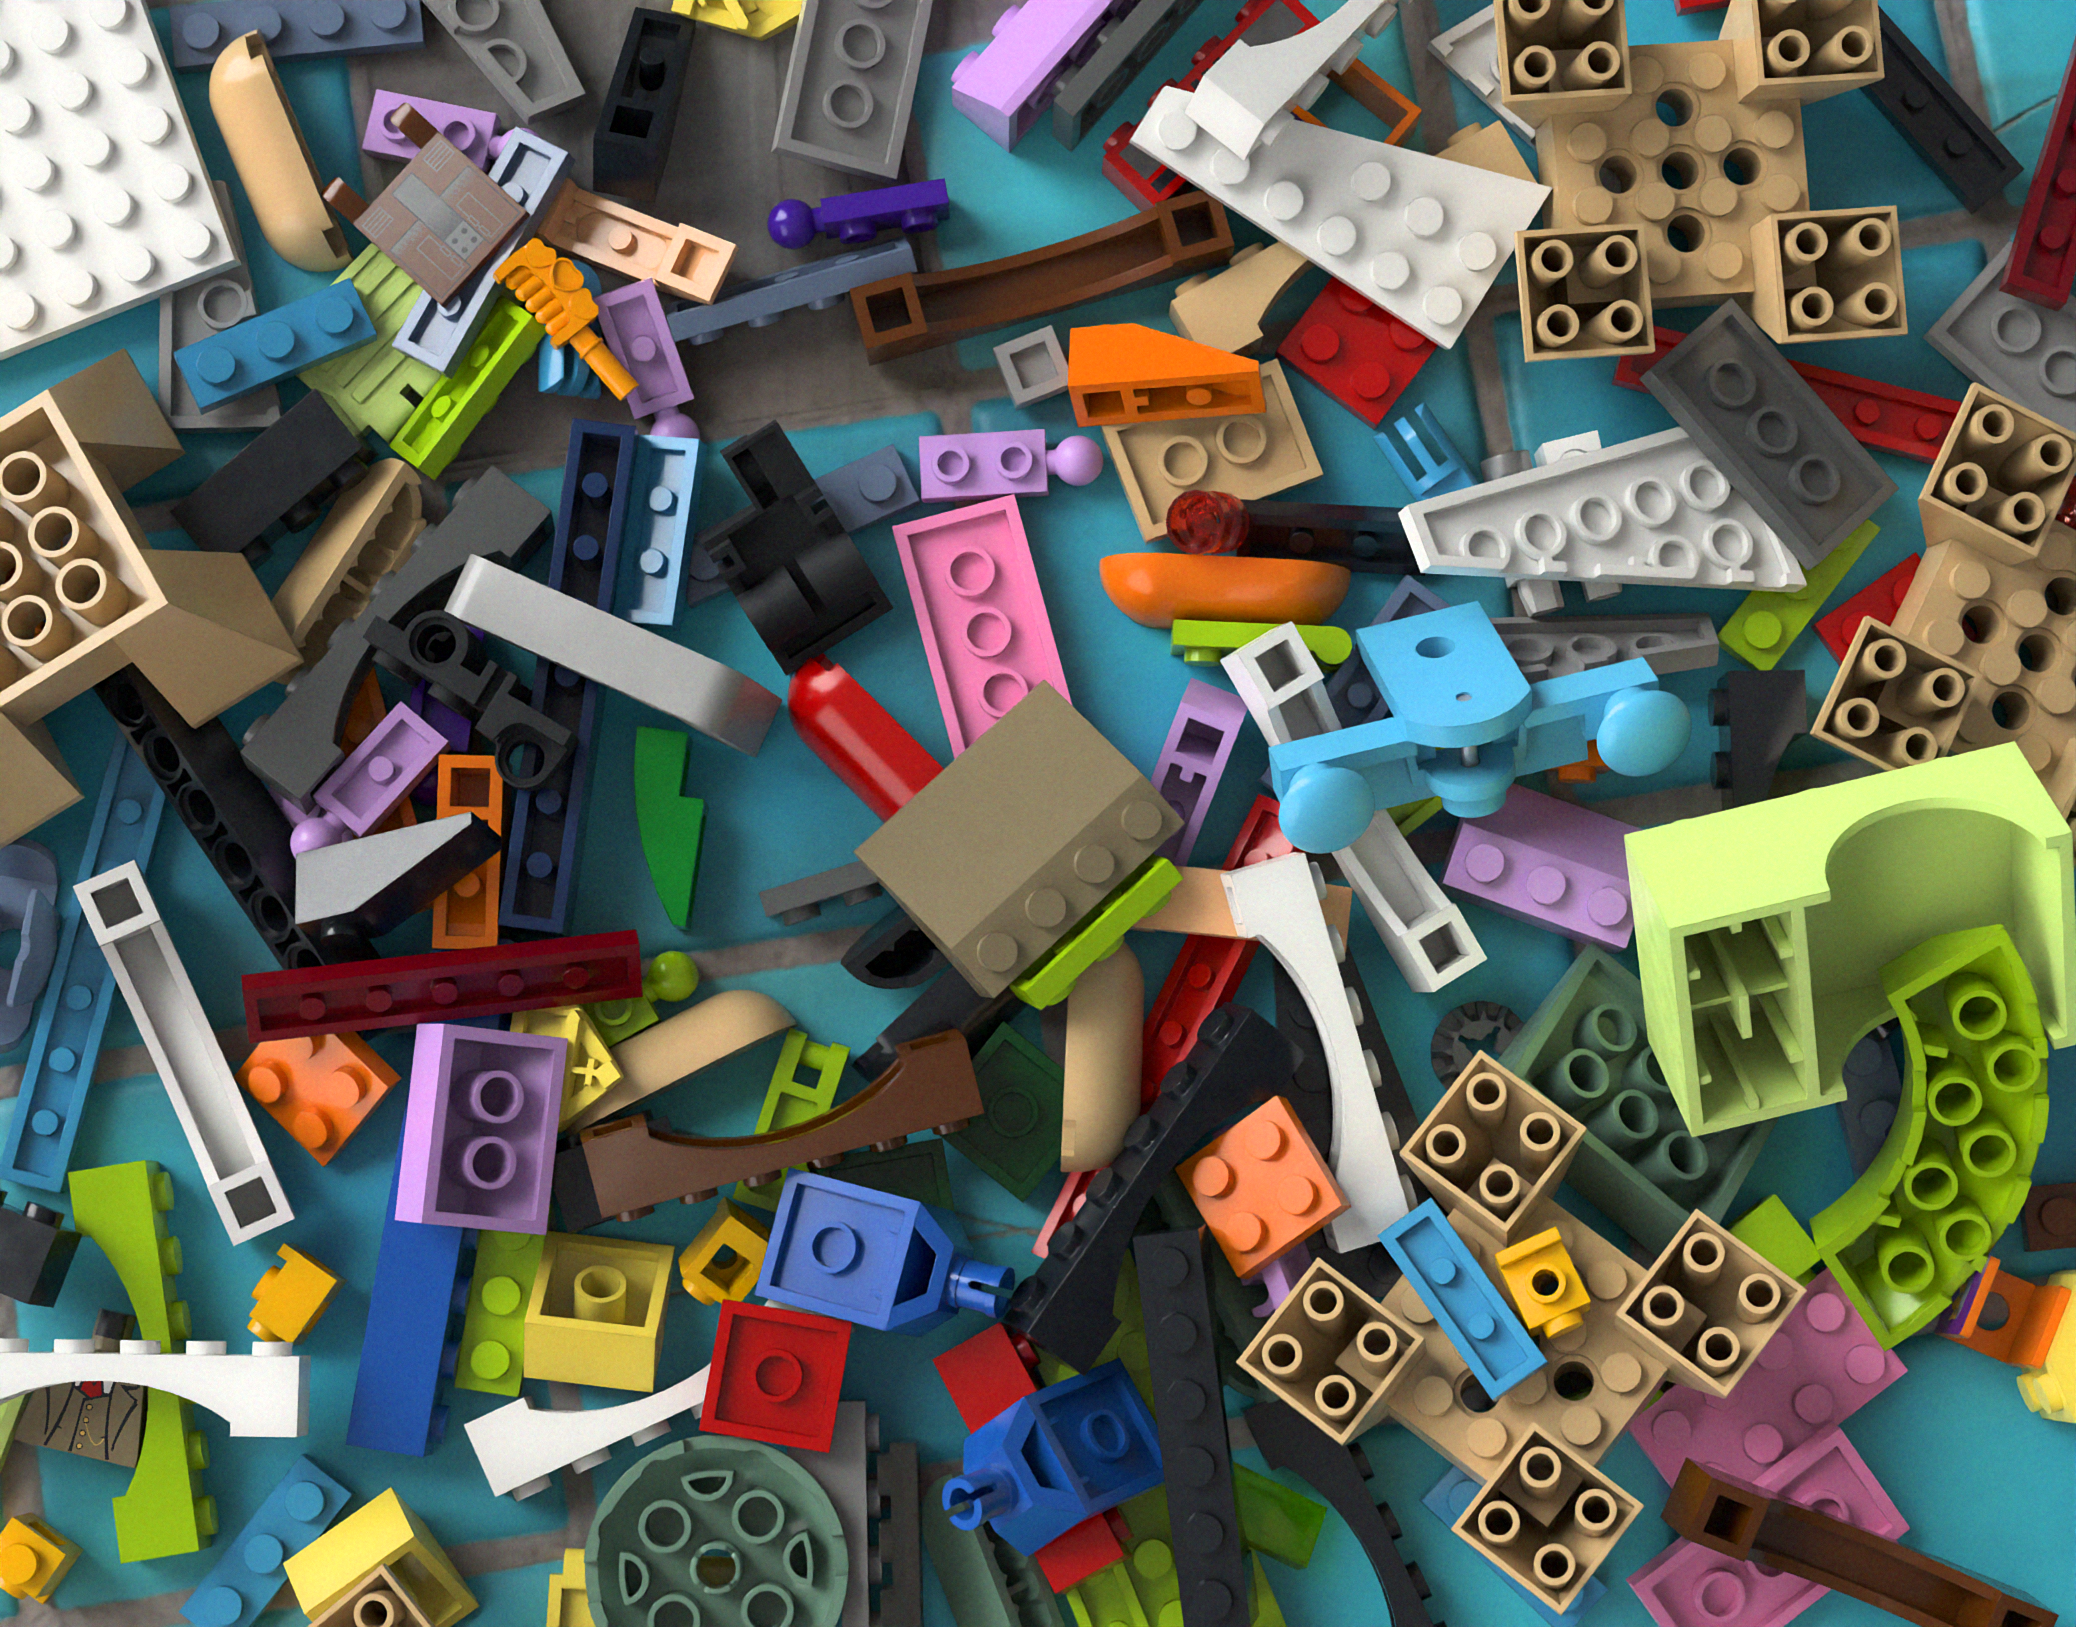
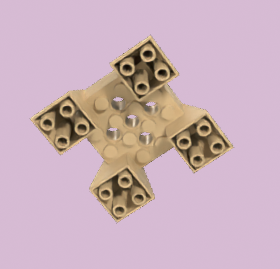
M1493 0L1502 105L1535 130L1539 184L1552 187V190L1542 204L1543 229L1516 231L1514 233L1525 362L1652 354L1655 352L1652 310L1722 305L1731 297L1747 316L1778 344L1892 337L1908 334L1897 206L1810 211L1801 115L1802 106L1885 78L1878 0H1731L1718 40L1628 46L1624 0ZM1656 102L1665 103L1674 110L1677 117V126H1669L1660 120L1656 112ZM1724 160L1734 162L1739 166L1743 173V185H1737L1727 178L1724 172ZM1662 164L1670 165L1678 170L1683 181L1682 189L1672 188L1665 182L1661 171ZM1600 168H1607L1619 177L1621 181L1620 194L1612 193L1602 185L1599 177ZM1668 226L1676 227L1685 234L1688 240L1687 252H1680L1670 244L1667 237Z
M125 348L48 388L0 418V850L85 798L42 720V717L133 662L186 722L196 729L305 661L249 562L242 553L153 550L121 493L183 456L186 452ZM72 532L70 541L60 549L62 539ZM16 567L13 577L5 583L6 574ZM46 619L42 632L33 638L36 626Z
M1974 382L1968 389L1917 500L1927 548L1914 574V579L1897 611L1891 627L1870 616L1863 617L1809 735L1883 772L2015 741L2073 833L2074 868H2076V530L2055 520V516L2076 473V433ZM2047 586L2057 596L2058 609L2056 613L2047 606L2045 600V589ZM1965 614L1972 618L1977 628V636L1974 642L1965 636L1962 629V620ZM2021 643L2025 644L2032 654L2030 670H2027L2020 661L2018 651ZM1995 699L2000 701L2006 710L2007 719L2003 728L1996 723L1992 714Z
M1479 1050L1399 1152L1400 1156L1449 1214L1447 1217L1448 1221L1522 1325L1519 1314L1495 1267V1254L1556 1226L1562 1238L1561 1241L1591 1300L1590 1311L1581 1315L1584 1324L1563 1336L1551 1340L1547 1339L1545 1332L1533 1336L1539 1344L1540 1351L1550 1364L1500 1398L1493 1409L1483 1413L1474 1412L1463 1404L1462 1396L1468 1387L1480 1382L1404 1274L1379 1304L1317 1257L1238 1358L1236 1364L1341 1446H1345L1390 1415L1476 1481L1483 1488L1451 1528V1531L1562 1616L1644 1508L1641 1502L1598 1470L1665 1381L1726 1399L1805 1295L1807 1289L1697 1208L1649 1271L1633 1261L1553 1201L1587 1132V1128L1482 1050ZM1542 1274L1535 1278L1532 1286L1541 1295L1543 1289L1549 1283L1557 1280L1552 1275ZM1579 1372L1590 1380L1593 1389L1584 1399L1570 1401L1558 1394L1554 1386L1555 1382L1564 1373Z

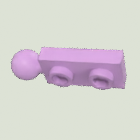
M376 89L361 149L367 156L409 164L421 149L410 141L390 120L392 114L401 104L409 103L488 175L491 161L498 159L514 129L508 131L503 136H499L501 119L497 113ZM521 128V129H523V130H525V131H527V132H529V133H531V134H533V135H535V136L541 138V137H540L536 132H534L533 130H530V129H527V128Z
M652 277L592 297V301L598 306V319L609 350L639 384L627 396L634 419L653 413L656 422L651 428L650 435L700 439V431L697 424L689 416L680 413L677 407L680 403L694 399V394L677 346L673 340Z
M1045 429L919 437L921 499L924 503L989 500L1012 494L1015 495V498L1049 496L1048 475H1058L1060 479L1070 485L1083 486L1093 482L1103 468V453L1100 447L1091 438L1081 435L1066 438L1053 450H1047Z
M400 701L313 795L315 801L327 813L322 818H309L296 826L290 839V848L294 858L296 859L297 853L342 843L341 835L347 829L358 838L371 836L437 765L439 754L446 755L451 749L449 741Z

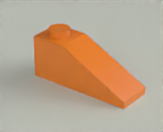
M1135 323L1070 328L1068 390L1078 427L1267 412V402L1259 361Z
M439 754L436 820L473 812L502 837V849L434 899L432 949L461 950L499 945L501 927L498 925L509 849L512 786L499 775L495 765V756ZM509 762L510 769L512 771L513 765Z

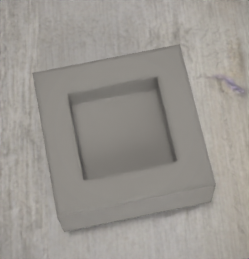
M1052 325L993 348V355L1016 411L1068 390L1069 366Z

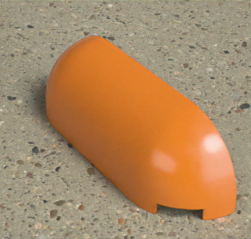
M1125 553L1107 556L1099 561L1102 587L1114 605L1135 623L1158 629H1172L1174 620L1285 624L1292 621L1294 625L1319 626L1327 621L1342 605L1349 590L1352 573L1345 567L1316 561L1174 553Z

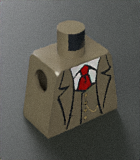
M99 1308L91 1339H95L94 1352H120V1340H131L137 1319L136 1315ZM77 1381L35 1390L17 1427L14 1440L137 1468L146 1432L148 1386L111 1381Z

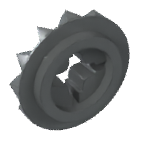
M1475 1001L1453 1009L1440 1021L1431 1042V1062L1437 1078L1449 1090L1471 1062L1473 1054L1466 1049V1044L1458 1040L1460 1036L1466 1040L1481 1041L1496 1028L1498 1031L1494 1036L1496 1041L1493 1044L1492 1050L1501 1056L1525 1024L1509 1007L1493 1002Z

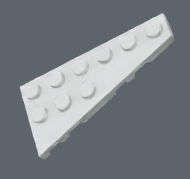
M1170 86L1162 88L1129 141L1445 350L1451 349L1514 250V233L1528 228L1552 190V187L1295 119L1275 145L1270 148L1262 142L1245 160H1242L1184 113L1194 93Z
M1681 426L1412 503L1398 513L1421 573L1795 593L1807 586L1797 558Z

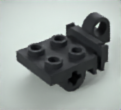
M776 419L750 436L746 434L720 450V453L752 504L699 536V539L713 563L718 562L727 555L731 556L717 565V568L759 636L787 676L800 668L810 657L814 659L892 610L893 606L826 499L820 500L811 507L808 505L823 496Z
M431 610L421 613L409 623L405 631L376 615L363 635V638L377 649L372 660L384 667L383 669L416 689L422 679L432 684L427 692L428 694L438 699V702L469 721H472L477 711L483 714L475 728L496 745L495 765L497 771L508 784L518 790L535 791L546 786L567 761L580 741L573 732L529 707L532 690L520 684L521 679L518 676L504 670L491 660L488 662L487 653L482 642L457 617L446 611ZM443 647L449 650L455 649L453 655L444 662L438 657ZM534 743L539 745L544 752L545 762L542 770L536 776L528 779L514 776L509 765L513 750L521 744Z

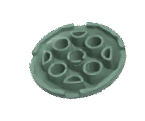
M702 1435L686 1438L657 1449L634 1464L619 1478L603 1499L589 1530L584 1555L588 1607L596 1627H835L844 1605L849 1575L848 1549L841 1520L829 1496L814 1476L789 1455L768 1444L729 1435ZM721 1549L731 1554L735 1562L736 1572L730 1582L713 1584L703 1576L700 1563L706 1551Z

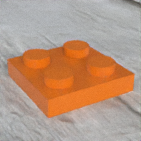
M355 1031L260 1042L234 1076L235 1080L323 1167L331 1163L342 1153L402 1079Z
M1278 1095L1175 1168L1238 1278L1250 1279L1352 1207L1288 1099Z

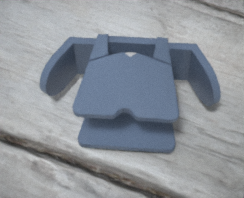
M18 838L0 850V935L12 929L21 930V948L15 959L14 969L7 970L0 966V1054L12 1051L20 1045L30 1030L35 1002L45 998L48 988L47 977L54 965L57 950V930L61 929L62 916L56 910L61 885L58 860L47 847L26 838Z

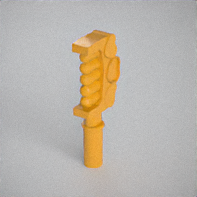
M532 238L498 267L493 273L494 280L499 285L505 281L509 289H516L515 295L517 299L526 301V309L531 313H536L535 318L538 323L546 324L545 330L547 334L553 336L550 338V344L556 351L570 343L580 354L579 358L586 361L619 401L624 400L639 384L605 346L603 338H598L589 327L597 319L599 310L598 306L592 301L589 289L582 288L584 283L582 272L576 269L573 262L568 258L556 259V251L553 248L544 246L542 240Z

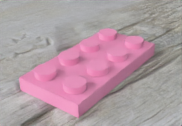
M1014 494L892 526L954 760L1042 680H1046L1072 705Z
M1822 1267L1815 1273L1817 1276L1804 1287L1807 1289L1805 1295L1726 1399L1672 1383L1662 1390L1664 1395L1651 1407L1642 1412L1628 1429L1630 1435L1671 1489H1673L1686 1457L1752 1483L1828 1423L1833 1422L1838 1426L1908 1371L1892 1348L1884 1352L1828 1267Z
M1833 1422L1828 1423L1752 1482L1894 1540H1897L1911 1529L1842 1429ZM1683 1536L1625 1579L1659 1627H1784L1832 1590L1826 1586L1748 1560L1742 1562L1686 1540Z

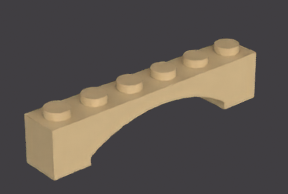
M1500 120L1482 129L1479 122L1461 129L1447 140L1446 143L1449 148L1435 155V157L1537 183ZM1280 241L1266 249L1261 242L1255 243L1234 255L1229 260L1232 267L1211 279L1207 272L1190 278L1177 287L1174 291L1177 298L1171 300L1168 316L1180 337L1243 357H1248L1259 351L1264 336L1260 326L1286 291L1306 272L1316 266Z

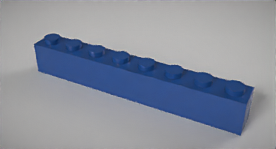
M502 938L499 941V945L516 943L513 940ZM433 949V950H432V953H435V952H444V951H452V950H447V949ZM509 1013L420 1024H451L510 1031L511 1020H508ZM410 1075L346 1445L426 1457L433 1454L434 1444H444L449 1428L451 1408L447 1405H441L445 1379L455 1380L462 1342L452 1340L457 1314H467L473 1277L465 1276L464 1270L468 1250H478L481 1229L395 1220L411 1083Z

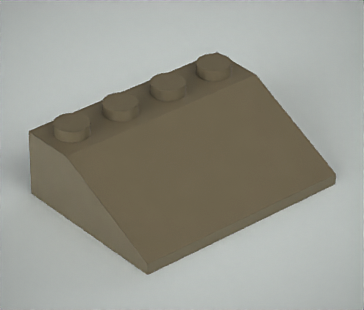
M1042 680L860 844L853 853L981 997L995 998L1180 829L1185 822L1148 779L1046 680Z

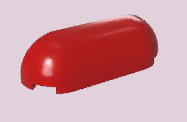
M824 653L814 659L810 657L800 668L794 671L789 683L787 706L795 732L808 748L883 823L944 770L838 663L834 665Z

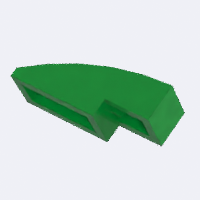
M637 726L634 787L635 808L643 852L656 892L670 921L677 930L691 932L709 806L704 799L685 797L693 740L687 732Z

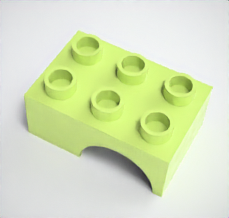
M2015 741L1951 757L1937 758L1926 763L1830 786L1812 788L1800 793L1709 815L1682 819L1671 824L1624 835L1648 1041L1691 1137L1847 1100V1090L1842 1074L1849 1053L1860 1039L1871 1030L1898 1017L1885 994L1877 968L1938 934L2003 924L2023 960L2039 1002L2040 1016L2047 1041L2054 1050L2076 1045V915L2073 833Z

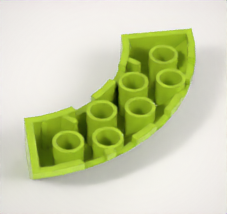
M2003 924L1934 935L1877 968L1885 994L1899 1018L1903 1034L1905 1066L1899 1107L1883 1146L1865 1173L1846 1193L1829 1207L1810 1218L1809 1222L1817 1252L1884 1352L1922 1329L1953 1303L1952 1295L1976 1270L1981 1273L1988 1260L1990 1251L2000 1239L2008 1224L2014 1223L2025 1203L2032 1184L2030 1176L2038 1156L2040 1143H2044L2049 1111V1096L2047 1094L2048 1042L2044 1034L2038 1006L2039 1002L2023 960Z

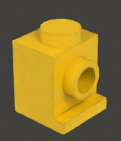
M726 1196L718 1203V1210L678 1258L681 1276L684 1277L681 1284L693 1297L707 1306H712L715 1301L722 1305L723 1299L741 1302L758 1282L772 1231ZM724 1244L735 1250L733 1256L727 1261H718L712 1258Z
M1556 1226L1495 1254V1267L1530 1337L1545 1332L1548 1340L1563 1336L1583 1325L1584 1321L1581 1315L1590 1311L1591 1300L1561 1241L1562 1238ZM1542 1274L1552 1275L1558 1281L1559 1287L1552 1295H1540L1532 1286L1536 1277Z
M284 1243L277 1252V1255L287 1262L282 1269L273 1265L254 1288L251 1297L257 1300L258 1303L249 1314L252 1319L248 1323L247 1328L265 1342L285 1341L293 1342V1345H301L347 1280L297 1244Z
M32 1512L14 1516L0 1534V1588L18 1599L25 1600L27 1595H30L42 1605L46 1604L84 1549Z

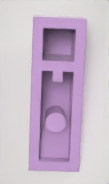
M1194 678L1190 679L1150 780V783L1185 822L1180 829L1153 853L1169 859L1173 866L1184 867L1187 865L1248 709L1240 696Z

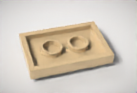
M1278 358L1259 365L1267 402L1266 413L1101 425V433L1145 545L1239 511L1240 499L1268 500L1322 479V469Z

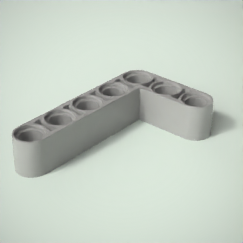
M470 554L444 611L454 615L461 622L671 715L704 735L755 758L782 702L781 698L748 676L724 664L474 554Z

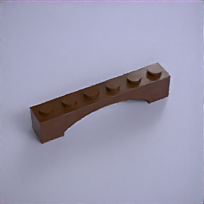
M1203 190L1156 202L1154 207L1141 213L1055 244L954 269L913 275L911 272L851 288L850 296L869 366L1230 265L1229 260L1233 256L1235 244L1222 203Z
M955 1028L896 1044L895 1049L898 1058L865 1089L823 1114L774 1131L738 1137L710 1138L686 1136L648 1127L643 1114L580 1130V1137L601 1216L605 1218L615 1215L617 1222L633 1221L655 1212L653 1204L679 1197L681 1204H694L717 1196L719 1194L717 1187L743 1180L745 1187L760 1186L781 1178L782 1173L780 1169L806 1163L807 1169L826 1168L844 1161V1152L869 1145L871 1152H882L906 1144L908 1142L907 1134L932 1128V1132L935 1135L948 1134L965 1129L971 1125L969 1117L984 1114L966 1038Z
M1688 1457L1685 1458L1660 1516L1661 1519L1686 1540L1745 1562V1560L1752 1561L1818 1583L1922 1627H2054L2059 1616L2025 1591Z

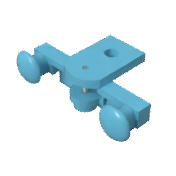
M1478 601L1356 630L1358 652L1394 717L1268 747L1273 789L1281 804L1278 817L1283 835L1292 845L1303 851L1323 854L1341 850L1358 840L1369 827L1375 811L1435 796H1440L1444 809L1455 816L1476 818L1492 814L1504 805L1506 790L1512 785L1515 777L1587 760V741L1597 739V750L1601 759L1613 771L1634 777L1657 773L1675 762L1685 750L1690 739L1692 722L1690 713L1681 699L1671 693L1659 691V680L1644 657L1528 684ZM1435 747H1441V748H1445V749H1441V750H1437V751H1436V748H1435Z

